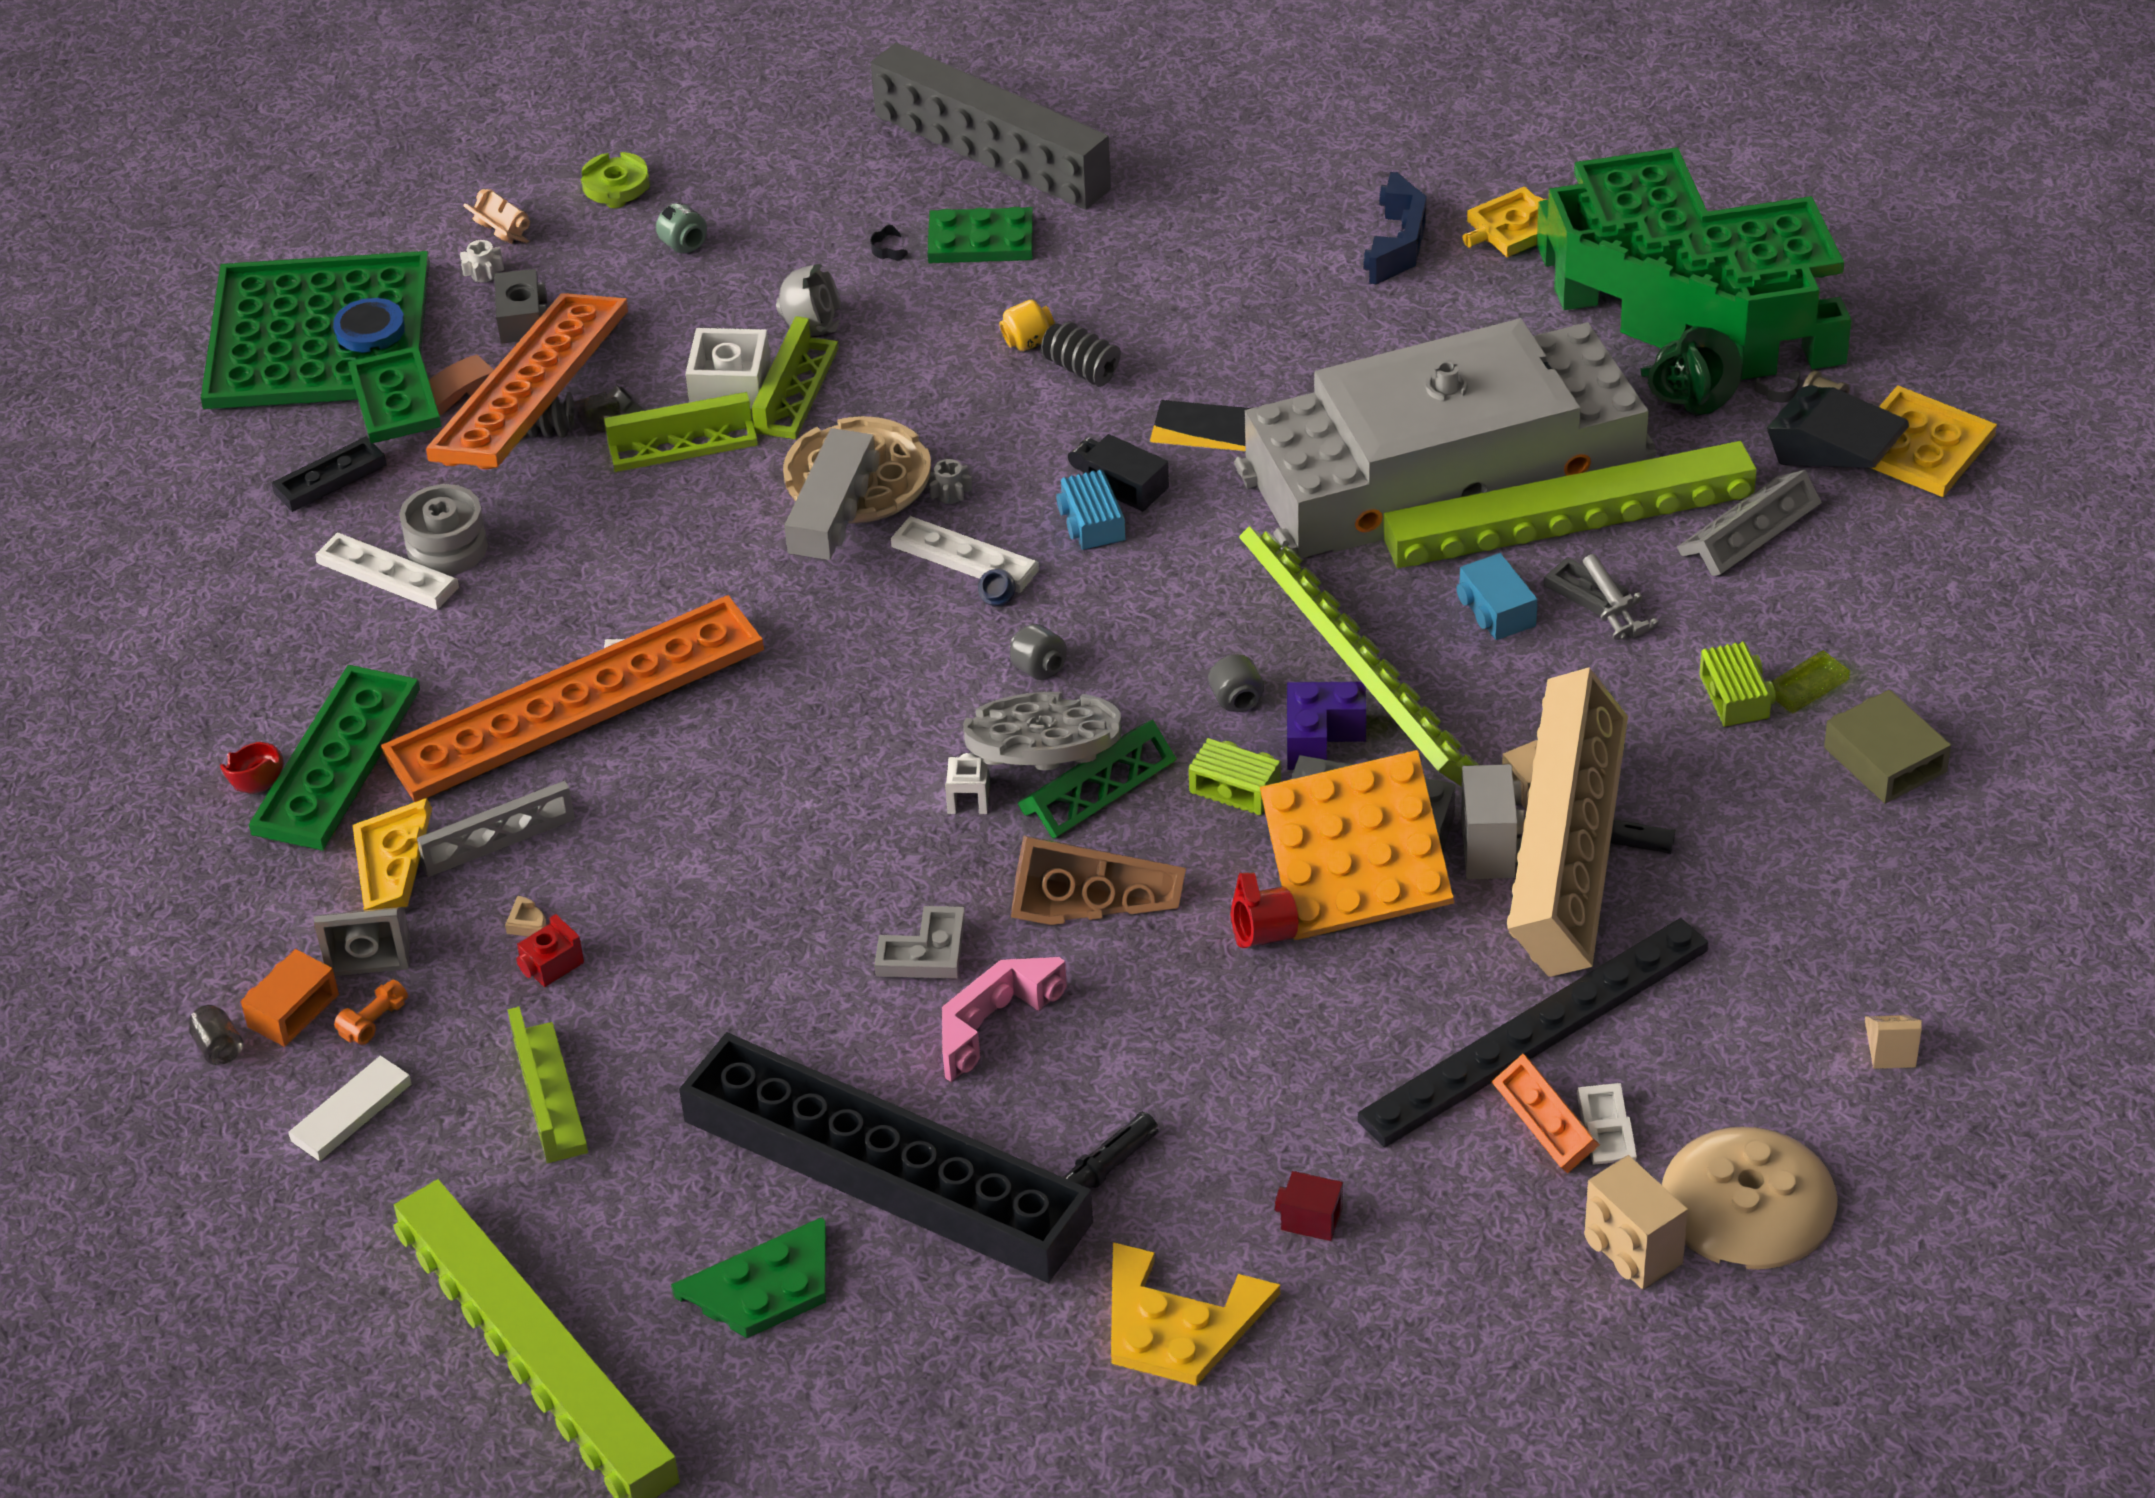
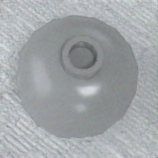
M820 263L792 271L783 281L779 298L776 301L779 316L789 326H791L795 316L809 318L811 336L835 332L840 322V319L832 322L835 310L841 308L836 284L829 271L821 272L820 268L823 265Z

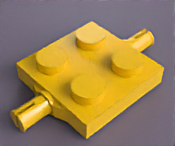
M1524 186L1467 210V222L1476 230L1463 234L1464 244L1471 248L1484 241L1490 242L1506 257L1537 245L1538 202L1548 199L1534 195Z

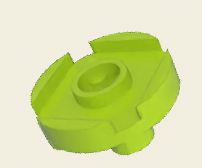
M620 152L621 157L610 158L609 153H605L592 158L583 166L581 171L583 193L591 200L606 204L610 208H621L626 202L641 196L650 187L647 165L641 157L628 152Z

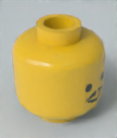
M1032 299L1008 308L1003 313V321L999 322L1007 345L1010 348L1015 346L1016 349L1022 352L1041 345L1046 331L1055 324L1047 306L1041 308Z

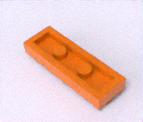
M1524 1054L1519 1056L1492 1081L1502 1096L1565 1172L1569 1173L1600 1145L1533 1062Z

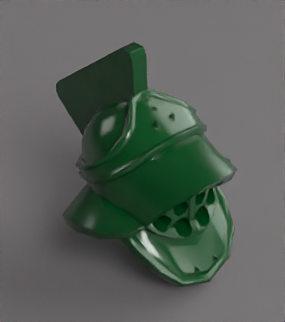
M1695 326L1684 331L1679 340L1672 341L1662 347L1656 355L1654 365L1641 367L1640 371L1642 377H1648V385L1652 394L1666 402L1684 404L1688 412L1699 416L1714 412L1734 395L1741 381L1742 359L1736 344L1726 334L1712 328Z

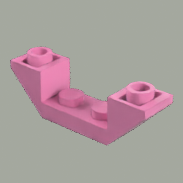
M1060 957L1000 960L942 1006V1052L945 1078L952 1082L963 1072L968 1073L976 1066L980 1059L979 1037L976 1030L980 1027L983 1020L997 1008L1005 1007L1013 995H1016L1038 1011L1050 1001L1058 1000L1067 988L1065 961Z

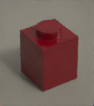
M1292 1171L1287 1187L1280 1186L1275 1201V1212L1281 1213V1230L1332 1241L1343 1210V1182Z

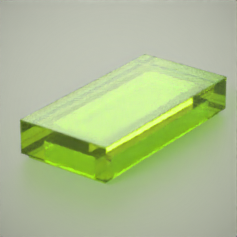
M1822 650L1771 681L1775 690L1776 702L1794 714L1849 680L1850 670Z

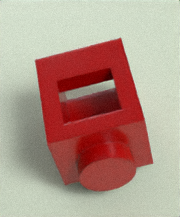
M557 914L549 918V925L517 943L519 956L516 957V961L520 970L527 978L533 976L544 987L584 963L580 936Z

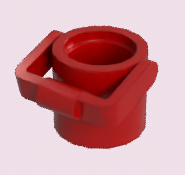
M1254 872L1239 873L1230 914L1237 946L1248 948L1294 938L1298 932L1299 920L1296 903L1290 891L1283 886L1259 891Z

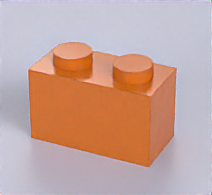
M297 949L293 950L283 961L277 963L273 970L256 987L251 988L241 1000L247 1027L285 1047L339 995L333 968Z

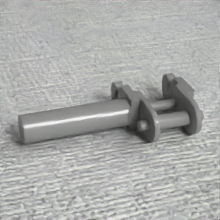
M1590 554L1583 560V564L1612 606L1611 608H1605L1600 618L1602 621L1608 620L1615 630L1612 636L1615 640L1625 639L1628 635L1631 638L1654 630L1659 625L1657 618H1653L1650 621L1651 623L1648 620L1634 622L1626 609L1638 604L1642 600V595L1638 592L1634 595V598H1632L1631 594L1623 597L1596 554ZM1623 614L1628 622V625L1623 627L1616 618Z

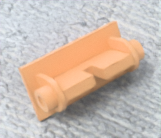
M492 189L480 190L477 194L475 206L464 204L463 207L475 214L473 220L486 228H495L494 235L511 244L514 239L524 243L529 242L528 239L522 236L523 231L528 229L530 225L528 215L513 204L508 203L506 199Z

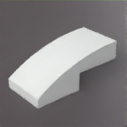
M1621 1083L1578 1087L1577 1099L1582 1123L1600 1144L1590 1153L1593 1165L1618 1162L1627 1155L1636 1160L1637 1155L1630 1117L1626 1116Z

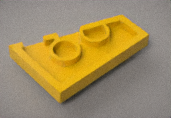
M427 798L353 825L364 910L408 906L420 860L417 838L426 834L432 812V806Z

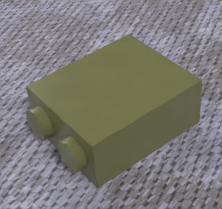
M1889 689L1875 697H1869L1861 704L1843 713H1837L1827 720L1824 748L1886 804L1948 771L1951 744Z

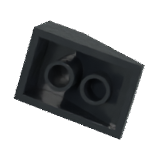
M1808 385L1796 392V395L1769 424L1767 431L1778 463L1781 465L1875 468L1907 430L1909 423L1903 417L1834 387Z

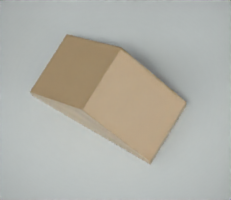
M1909 1015L1865 1016L1873 1069L1916 1067L1922 1030L1921 1020Z

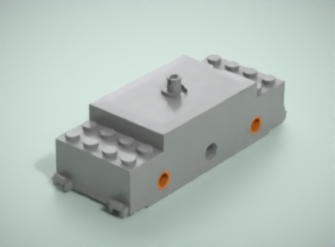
M1522 318L1314 371V393L1245 410L1246 458L1241 459V457H1237L1234 465L1247 489L1256 486L1259 488L1280 525L1274 531V536L1282 545L1281 548L1283 549L1287 545L1300 558L1331 550L1338 552L1383 540L1385 512L1652 459L1654 455H1657V451L1655 450V443L1647 433V408L1588 322L1533 336Z

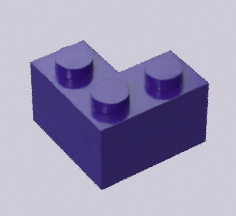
M1287 682V770L1295 769L1299 755L1327 760V742H1366V686L1363 682Z

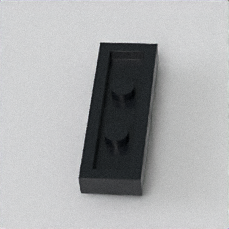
M365 436L271 483L274 494L294 512L387 466L385 454L374 443L370 444L369 438Z

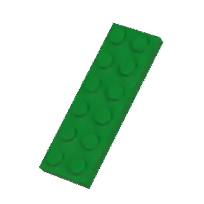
M347 665L249 823L251 835L324 850L381 756V745L390 741L419 693L418 679Z

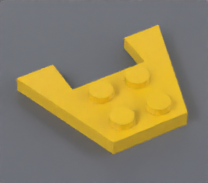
M1113 1242L1111 1361L1115 1365L1197 1386L1280 1295V1284L1241 1274L1237 1275L1225 1307L1146 1288L1144 1286L1155 1263L1154 1252Z

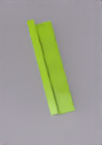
M795 316L752 405L756 434L797 439L839 349L838 341L811 337L809 318ZM809 349L826 351L824 355L814 359H810L807 355ZM809 370L814 373V377L802 382L796 377ZM797 393H801L804 397L803 400L791 405L786 401L787 397ZM790 416L793 420L791 427L774 424L775 421Z
M747 392L604 418L608 447L615 472L758 446ZM746 429L747 436L736 438L727 436L730 431ZM704 436L710 438V440L704 444L697 445L695 443H692V441L698 437ZM670 443L675 445L671 450L667 451L656 449L660 444ZM628 450L639 452L635 457L620 459L618 452Z
M520 1006L507 1009L516 1052L546 1162L551 1163L587 1154L588 1147L553 1022L525 1028Z

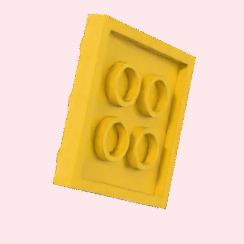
M1897 385L1879 407L1907 419L1909 427L1876 467L1871 469L1944 497L1994 438L1997 424Z

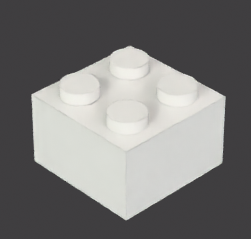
M696 328L685 374L689 402L747 392L750 409H752V405L771 365L767 330Z

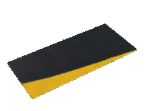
M1161 400L1150 442L1246 451L1245 410L1251 408Z

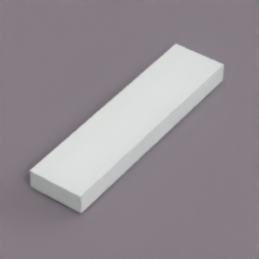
M912 516L891 537V546L893 548L979 579L989 570L1003 569L1014 578L1016 584L1015 592L1018 593L1023 591L1039 571L1038 561Z
M338 532L315 554L318 564L436 610L459 588L457 578Z

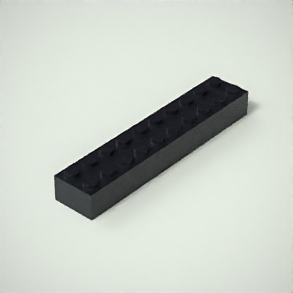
M728 1032L723 1035L679 1088L684 1122L1048 1284L1093 1224L1091 1189Z

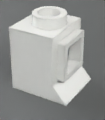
M966 753L960 757H949L947 781L945 783L948 814H956L957 793H978L979 814H987L990 775L989 764L984 763L982 757L972 753Z

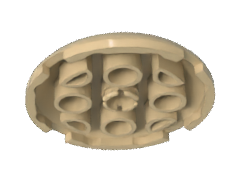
M863 416L837 419L838 425L821 431L818 427H815L801 436L792 445L785 457L783 465L784 482L789 494L796 502L831 428L873 434L875 450L879 451L880 455L877 471L875 473L871 472L868 478L866 495L864 497L860 496L857 502L854 520L848 523L877 521L900 512L914 502L923 492L931 473L930 453L928 448L925 449L919 441V435L900 423L877 417Z
M1730 1127L1701 1135L1685 1145L1668 1165L1662 1181V1186L1688 1209L1685 1244L1699 1255L1711 1261L1720 1263L1721 1259L1732 1263L1745 1264L1746 1269L1776 1268L1806 1257L1816 1250L1827 1238L1833 1227L1837 1212L1836 1187L1821 1159L1799 1141L1782 1133L1763 1128Z

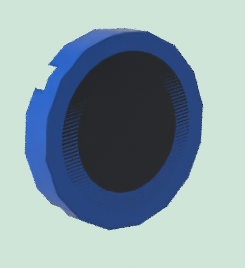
M381 298L361 299L349 303L337 313L334 318V333L339 344L348 350L364 353L371 352V347L379 346L380 350L385 349L397 342L405 332L404 314L399 305L390 300Z

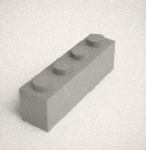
M835 428L830 429L784 525L787 553L831 560L836 547L842 546L845 539L846 526L849 521L854 520L857 502L860 496L864 497L866 495L868 478L871 472L875 473L879 465L880 455L879 451L875 450L873 434Z

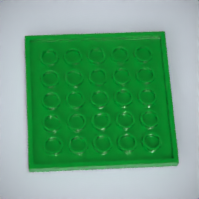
M428 251L220 264L201 392L203 409L358 400L348 362L414 346L419 347L421 354L430 265ZM366 298H381L399 305L404 314L405 332L397 342L388 348L380 350L379 346L371 347V352L362 353L348 350L339 344L333 328L334 318L349 303Z

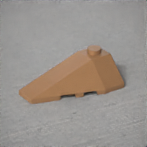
M1024 835L1015 878L1011 917L1055 925L1063 924L1065 920L1088 917L1089 920L1103 918L1102 915L1123 912L1138 914L1179 908L1186 868Z

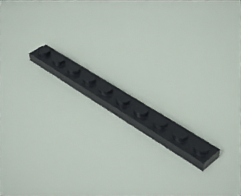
M1680 917L1358 1112V1123L1384 1148L1491 1084L1499 1074L1522 1054L1532 1059L1708 951V941Z

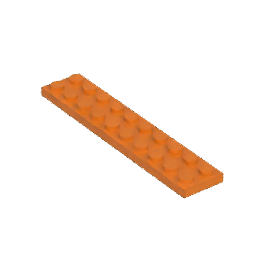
M561 293L426 447L428 461L442 462L446 466L474 465L485 470L498 468L628 312L627 298Z
M726 595L381 745L383 756L412 800L417 802L764 650L763 639L730 596Z

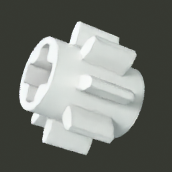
M473 241L467 246V252L460 253L463 276L471 275L472 279L476 282L491 281L494 279V273L504 270L501 248H493L489 241Z

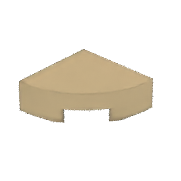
M517 896L505 924L507 934L529 937L547 926L546 918L532 900Z

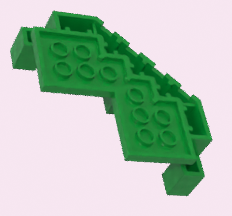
M1675 147L1575 162L1574 175L1578 184L1549 188L1548 200L1538 202L1537 247L1545 267L1555 266L1554 289L1563 311L1597 306L1599 290L1622 299L1620 333L1661 349L1668 343L1679 340L1683 332L1692 328V326L1715 329L1726 334L1736 344L1742 359L1741 380L1777 375L1780 341L1802 338L1801 347L1811 369L1847 364L1852 319L1841 297L1819 300L1820 289L1814 279L1843 274L1844 260L1812 196L1707 211L1679 148Z

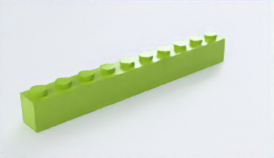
M1737 441L1385 512L1384 541L1397 569L1417 566L1423 563L1456 558L1482 551H1491L1496 548L1525 544L1531 541L1564 536L1589 529H1598L1604 526L1633 522L1643 518L1667 515L1697 507L1741 500L1755 492L1757 469L1742 442Z
M439 1179L394 1204L398 1222L393 1226L401 1243L405 1247L412 1244L417 1250L416 1256L422 1268L428 1274L434 1271L439 1277L440 1287L450 1301L457 1298L462 1304V1312L471 1327L476 1328L480 1326L485 1332V1340L491 1351L496 1356L503 1354L507 1358L508 1367L519 1384L528 1383L532 1388L531 1393L537 1406L544 1413L549 1410L556 1417V1425L562 1436L568 1442L574 1439L578 1443L584 1462L592 1471L599 1469L605 1476L604 1482L614 1498H656L680 1483L676 1459L672 1452Z

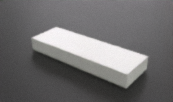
M380 1055L289 1131L291 1142L321 1161L412 1085L410 1075Z

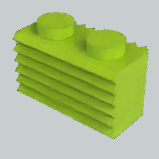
M1744 641L1740 644L1735 642L1733 645L1727 644L1724 647L1721 645L1717 648L1712 647L1709 650L1704 648L1701 651L1699 675L1720 717V721H1722L1723 727L1770 718L1771 704L1775 703L1776 696L1772 682L1764 681L1762 677L1763 668L1760 657L1757 654L1752 655Z
M1207 738L1206 743L1200 748L1196 758H1193V762L1189 765L1188 769L1190 793L1201 797L1204 796L1207 799L1211 798L1213 801H1219L1222 804L1226 803L1228 806L1233 805L1235 808L1247 810L1250 813L1254 812L1256 815H1261L1264 811L1260 787L1281 782V761L1276 760L1270 754L1265 752L1257 754L1239 748L1231 741L1220 742L1211 738Z

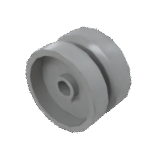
M439 484L425 487L413 493L403 503L399 516L408 560L446 575H454L476 566L485 556L488 543L483 524L482 510L479 498L471 490L459 485Z

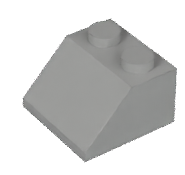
M404 907L314 916V925L323 962L333 968L334 976L409 969L410 932Z

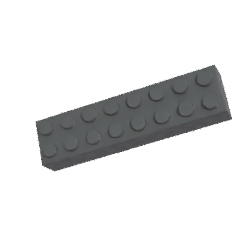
M897 42L870 62L875 116L880 117L882 120L898 125L909 132L931 140L935 144L947 147L962 156H967L989 168L996 169L1011 176L1013 179L1027 183L1042 192H1047L1084 210H1087L1111 190L1109 135Z

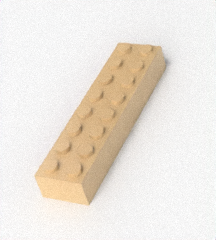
M1590 667L1547 680L1546 693L1542 700L1541 724L1537 731L1536 755L1532 762L1531 786L1527 793L1526 817L1522 824L1521 848L1517 855L1516 880L1512 886L1511 911L1507 918V926L1511 936L1519 941L1529 953L1532 961L1537 963L1546 975L1550 977L1593 966L1628 722L1627 714Z

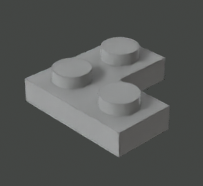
M924 906L920 936L879 935L874 965L875 975L878 977L958 979L965 924L964 907Z

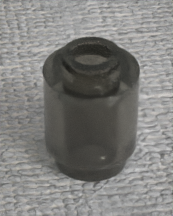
M204 1005L196 1009L189 1018V1033L208 1063L212 1065L227 1064L240 1054L244 1044L243 1038L224 1010L215 1005Z

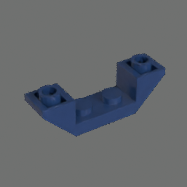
M1390 171L1387 185H1381L1379 205L1385 206V219L1402 221V230L1398 231L1397 238L1374 236L1372 249L1365 250L1363 269L1369 271V284H1379L1415 267L1417 264L1426 226L1427 196L1398 172Z

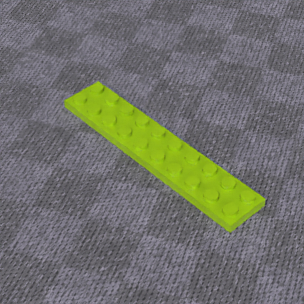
M1249 526L1239 536L1243 543L1437 771L1462 787V766L1478 765L1477 762L1467 754L1462 756L1458 751L1462 747L1460 742L1447 730L1442 732L1439 729L1440 719L1426 706L1420 707L1417 703L1421 699L1420 696L1407 683L1403 682L1400 684L1397 680L1400 676L1398 670L1386 659L1380 661L1377 656L1380 652L1379 648L1366 636L1363 635L1362 638L1357 632L1361 629L1360 626L1346 613L1340 614L1337 610L1341 606L1340 603L1326 590L1321 592L1318 588L1321 581L1309 569H1301L1299 564L1302 562V559L1287 545L1281 549L1282 545L1269 532L1265 531L1261 535Z

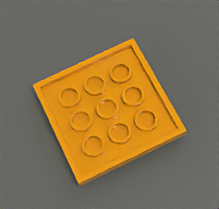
M1418 750L1260 787L1281 886L1286 887L1290 891L1298 911V932L1294 940L1455 904Z

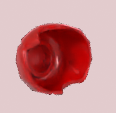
M259 741L245 745L236 753L229 752L227 755V767L224 764H220V768L225 778L237 791L256 794L265 792L273 786L283 769L284 760L281 751L273 744Z

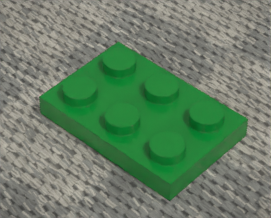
M1014 206L1010 208L929 210L928 263L1032 260L1033 207Z
M418 346L348 362L370 444L442 427Z

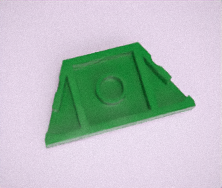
M823 1217L818 1218L671 1284L672 1294L675 1299L681 1302L686 1299L701 1307L704 1315L715 1321L728 1324L731 1330L745 1338H749L826 1303V1222Z

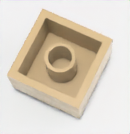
M1627 1155L1588 1180L1584 1235L1594 1250L1602 1251L1614 1262L1621 1276L1625 1279L1631 1278L1641 1289H1645L1683 1264L1688 1209L1631 1156Z

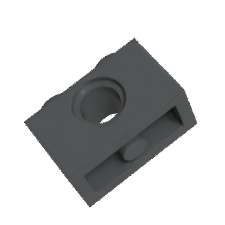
M536 269L494 273L496 319L501 344L519 342L547 310V305L543 304L547 303L545 282L538 283Z

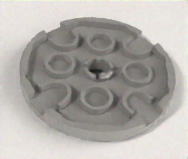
M1035 692L1005 697L980 706L976 709L975 718H966L964 720L963 730L966 747L973 754L982 757L986 764L1035 765L1039 770H1053L1059 767V763L1070 761L1085 763L1095 760L1096 754L1108 749L1119 740L1122 733V724L1119 709L1102 698L1082 694L1080 699L1071 700L1062 699V692Z

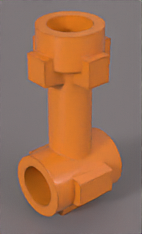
M392 979L384 985L381 984L374 990L377 998L359 1013L350 1008L343 1009L337 1015L334 1022V1027L338 1030L339 1036L350 1043L355 1041L360 1045L367 1044L373 1038L376 1031V1026L373 1022L387 1010L392 1012L394 1009L399 1010L405 1005L404 1001L408 998V993L401 983Z

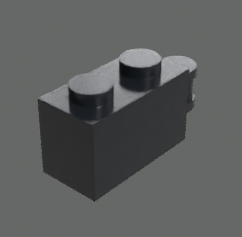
M1111 434L1106 435L1100 442L1091 438H1085L1075 449L1068 453L1069 463L1075 469L1083 472V474L1085 472L1090 474L1092 470L1095 472L1099 469L1103 470L1116 500L1142 512L1169 488L1167 460Z

